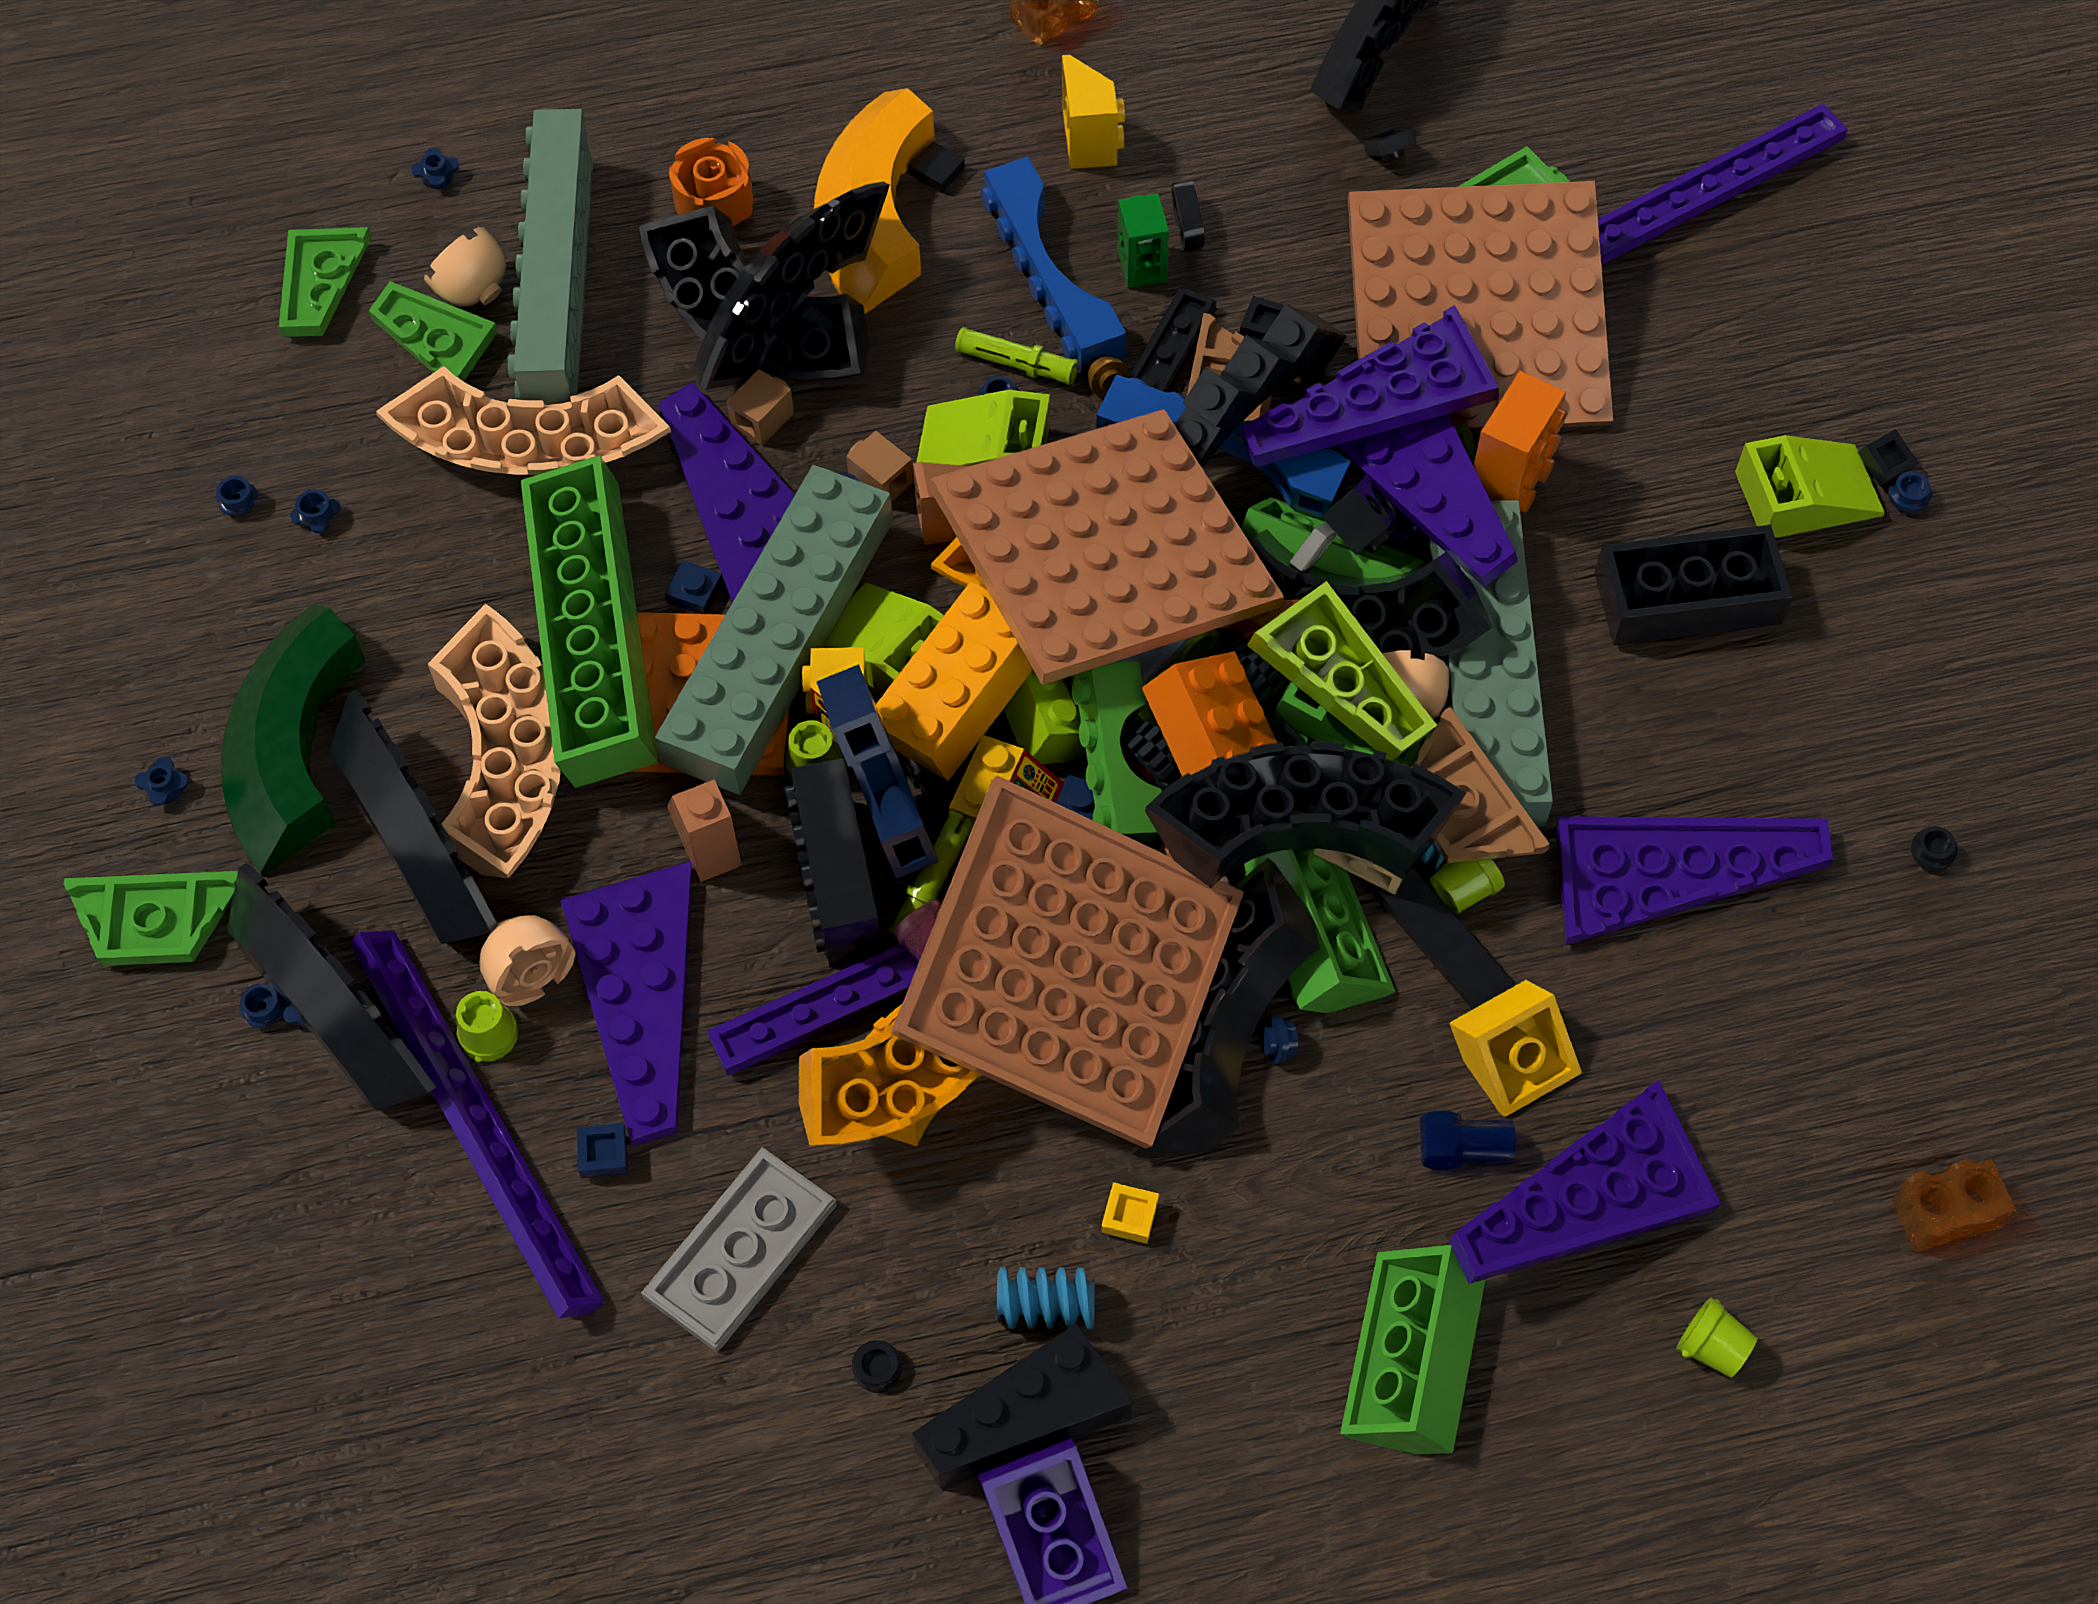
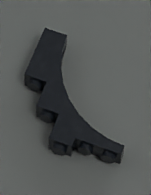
M1285 304L1264 338L1258 339L1246 335L1223 371L1205 367L1183 401V404L1187 407L1175 424V427L1202 469L1234 430L1262 402L1282 386L1306 373L1325 371L1347 336L1318 315Z

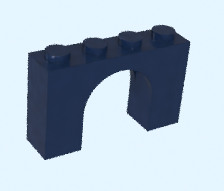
M859 664L816 681L834 735L848 767H853L872 815L880 842L896 879L939 862L920 809Z

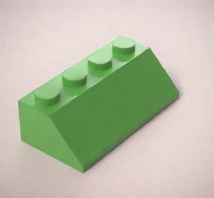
M1269 497L1248 509L1241 530L1249 541L1254 536L1268 529L1284 547L1295 555L1314 528L1326 521L1290 508L1287 503ZM1337 534L1314 566L1348 577L1382 578L1412 571L1423 566L1425 561L1385 544H1381L1372 553L1365 547L1355 555Z
M1310 848L1273 852L1244 863V873L1246 876L1267 858L1272 860L1312 914L1320 949L1307 958L1288 978L1291 996L1298 1004L1299 1009L1328 1014L1383 998L1395 992L1347 870L1315 855V849Z
M1451 1245L1377 1252L1340 1432L1341 1436L1414 1455L1453 1453L1485 1280L1468 1284Z

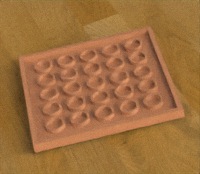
M1595 181L1349 192L1347 199L1358 360L1389 342L1400 343L1412 336L1413 328L1424 322L1428 325L1435 323L1443 318V311L1455 305L1499 387V400L1449 413L1448 416L1452 420L1454 427L1467 423L1472 432L1482 431L1519 371L1566 391L1562 409L1567 411V416L1562 427L1611 425L1613 422Z
M1165 409L931 478L930 491L1042 685L1282 607L1283 594Z
M996 776L991 780L891 1034L1144 1148L1152 1147L1244 892L1220 880L1210 888L1176 863L1173 858L1002 777Z

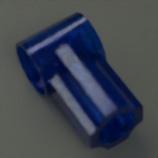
M1433 1111L1420 1117L1421 1163L1425 1168L1451 1170L1461 1167L1464 1163L1513 1164L1516 1145L1513 1121L1462 1119L1461 1115L1452 1111Z

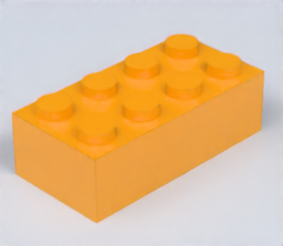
M972 581L969 582L876 703L894 750L946 781L950 780L1033 670L987 589Z

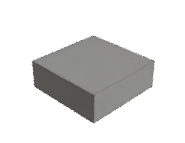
M1326 522L1314 528L1290 563L1300 571L1314 566L1337 536L1336 532Z

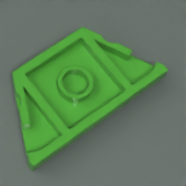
M238 871L64 878V886L76 908L79 920L90 939L89 942L102 966L183 963L195 961L233 901Z

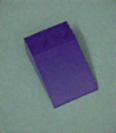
M1070 1436L976 1471L1025 1604H1090L1128 1589L1077 1447Z

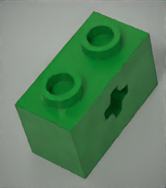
M1159 194L1136 195L1118 200L1117 252L1127 289L1167 282L1169 229Z

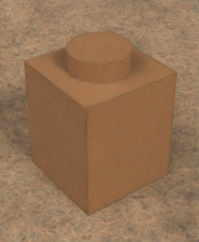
M758 369L727 400L730 424L763 446L794 414L790 387L781 378L776 376L772 378Z
M874 431L865 440L856 442L846 456L848 473L857 477L862 483L889 492L891 502L914 483L912 459L877 431Z

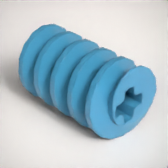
M1000 1267L997 1276V1324L1000 1316L1004 1315L1009 1329H1015L1020 1315H1024L1028 1329H1034L1039 1316L1043 1315L1047 1328L1054 1329L1059 1315H1062L1068 1329L1076 1323L1078 1315H1082L1086 1328L1093 1329L1095 1275L1092 1281H1088L1084 1268L1078 1267L1073 1281H1069L1064 1267H1058L1053 1281H1049L1045 1268L1039 1267L1034 1281H1030L1026 1268L1019 1267L1015 1280L1011 1281L1006 1267Z

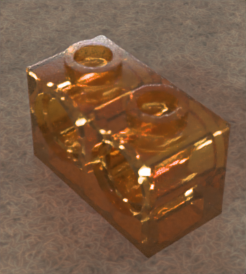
M1009 0L1010 19L1038 46L1051 38L1059 36L1065 29L1080 20L1089 18L1098 10V0Z
M1965 1159L1950 1165L1946 1169L1947 1172L1931 1176L1929 1171H1923L1903 1180V1185L1892 1202L1915 1253L2003 1228L2016 1212V1209L1993 1159L1975 1163L1974 1159ZM1964 1188L1973 1189L1978 1192L1983 1202L1972 1200L1966 1194ZM1920 1201L1932 1203L1937 1208L1939 1214H1931L1924 1210Z

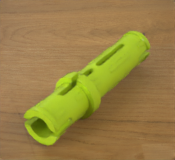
M967 327L961 328L956 338L955 351L957 353L968 354L993 363L1026 371V375L1031 378L1043 376L1071 386L1078 372L1079 361L1077 359H1070L1046 352L1045 347L1040 345H1034L1032 348L1003 338L970 330Z
M950 810L949 817L933 846L939 862L922 868L913 886H907L904 892L907 898L888 930L890 933L901 936L909 921L910 923L901 939L909 941L917 937L931 908L936 909L940 902L936 898L971 833L974 821L969 818L963 819L957 833H955L963 815Z

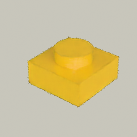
M1113 1182L1101 1226V1233L1148 1244L1159 1201V1193Z

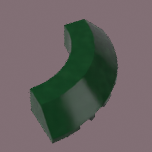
M316 603L294 618L270 642L255 661L235 698L224 732L221 754V778L226 809L233 829L245 853L262 876L336 824L324 798L316 789L311 775L310 756L317 727L316 718L324 701H329L339 686L366 661L354 633L331 608Z

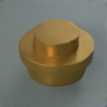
M1109 356L1101 357L1089 368V386L1096 395L1105 397L1116 374L1128 378V369L1119 359Z

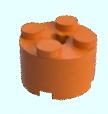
M701 138L687 143L677 151L675 161L669 169V177L674 205L678 215L714 206L731 218L733 226L751 216L753 212V190L749 162L740 147L729 141L728 145L716 143L715 138Z

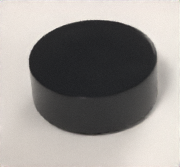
M872 1340L864 1343L856 1350L852 1359V1370L856 1382L863 1389L870 1392H883L892 1388L900 1378L902 1369L900 1356L897 1350L888 1342Z

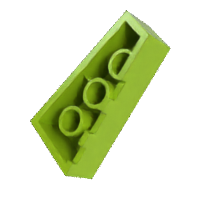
M1327 581L1255 632L1247 644L1254 652L1375 750L1387 753L1385 758L1393 761L1425 738L1437 726Z

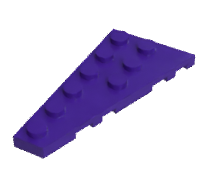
M1453 305L1443 311L1442 319L1431 325L1424 322L1413 328L1412 336L1400 343L1389 342L1338 371V378L1325 386L1317 383L1308 388L1306 396L1291 405L1282 403L1241 427L1242 439L1256 468L1499 400V387L1456 306Z
M691 382L658 404L663 420L670 426L671 432L668 433L681 464L683 475L691 491L712 553L722 573L725 588L733 603L795 494L696 385Z
M1448 414L1331 446L1333 450L1340 453L1344 458L1351 460L1350 465L1363 477L1368 475L1392 504L1445 552L1447 551L1483 587L1487 586L1518 562L1516 551Z
M1558 816L1556 834L1565 946L1829 867L1833 857L1828 819Z
M691 861L561 899L632 1147L678 1133L681 1085L680 1063L683 1050L682 1029L683 1013H685L689 949L688 928L691 915L690 894L693 880Z
M1658 1079L1634 1100H1630L1614 1115L1599 1126L1594 1127L1549 1161L1545 1167L1533 1176H1529L1513 1191L1498 1202L1493 1203L1456 1231L1449 1239V1242L1468 1284L1709 1214L1714 1212L1721 1203Z

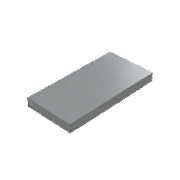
M762 1147L641 1292L642 1297L718 1353L835 1209L837 1201Z

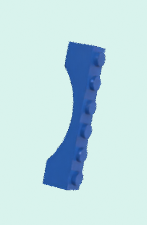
M1027 156L984 171L985 188L980 191L983 205L988 213L994 212L997 218L996 225L1000 237L1004 242L1009 240L1019 271L1025 270L1027 273L1031 294L1036 301L1041 299L1044 305L1045 318L1050 329H1057L1059 332L1061 347L1065 357L1079 361L1078 369L1081 374L1088 372L1090 366L1101 357L1109 356L1119 360L1126 358V332L1110 303L1092 296L1074 285L1057 269L1045 251L1039 236V224L1044 213V184L1029 157Z
M1116 374L1096 414L1097 429L1165 409L1175 425L1187 407L1183 404L1185 397L1175 392L1166 393L1152 388L1140 379H1128ZM1251 420L1243 421L1218 450L1238 457L1255 468L1242 439L1241 427L1251 422ZM1320 449L1259 466L1256 469L1276 486L1290 508L1323 519L1322 515L1343 494L1349 479L1351 460L1344 458L1334 450Z

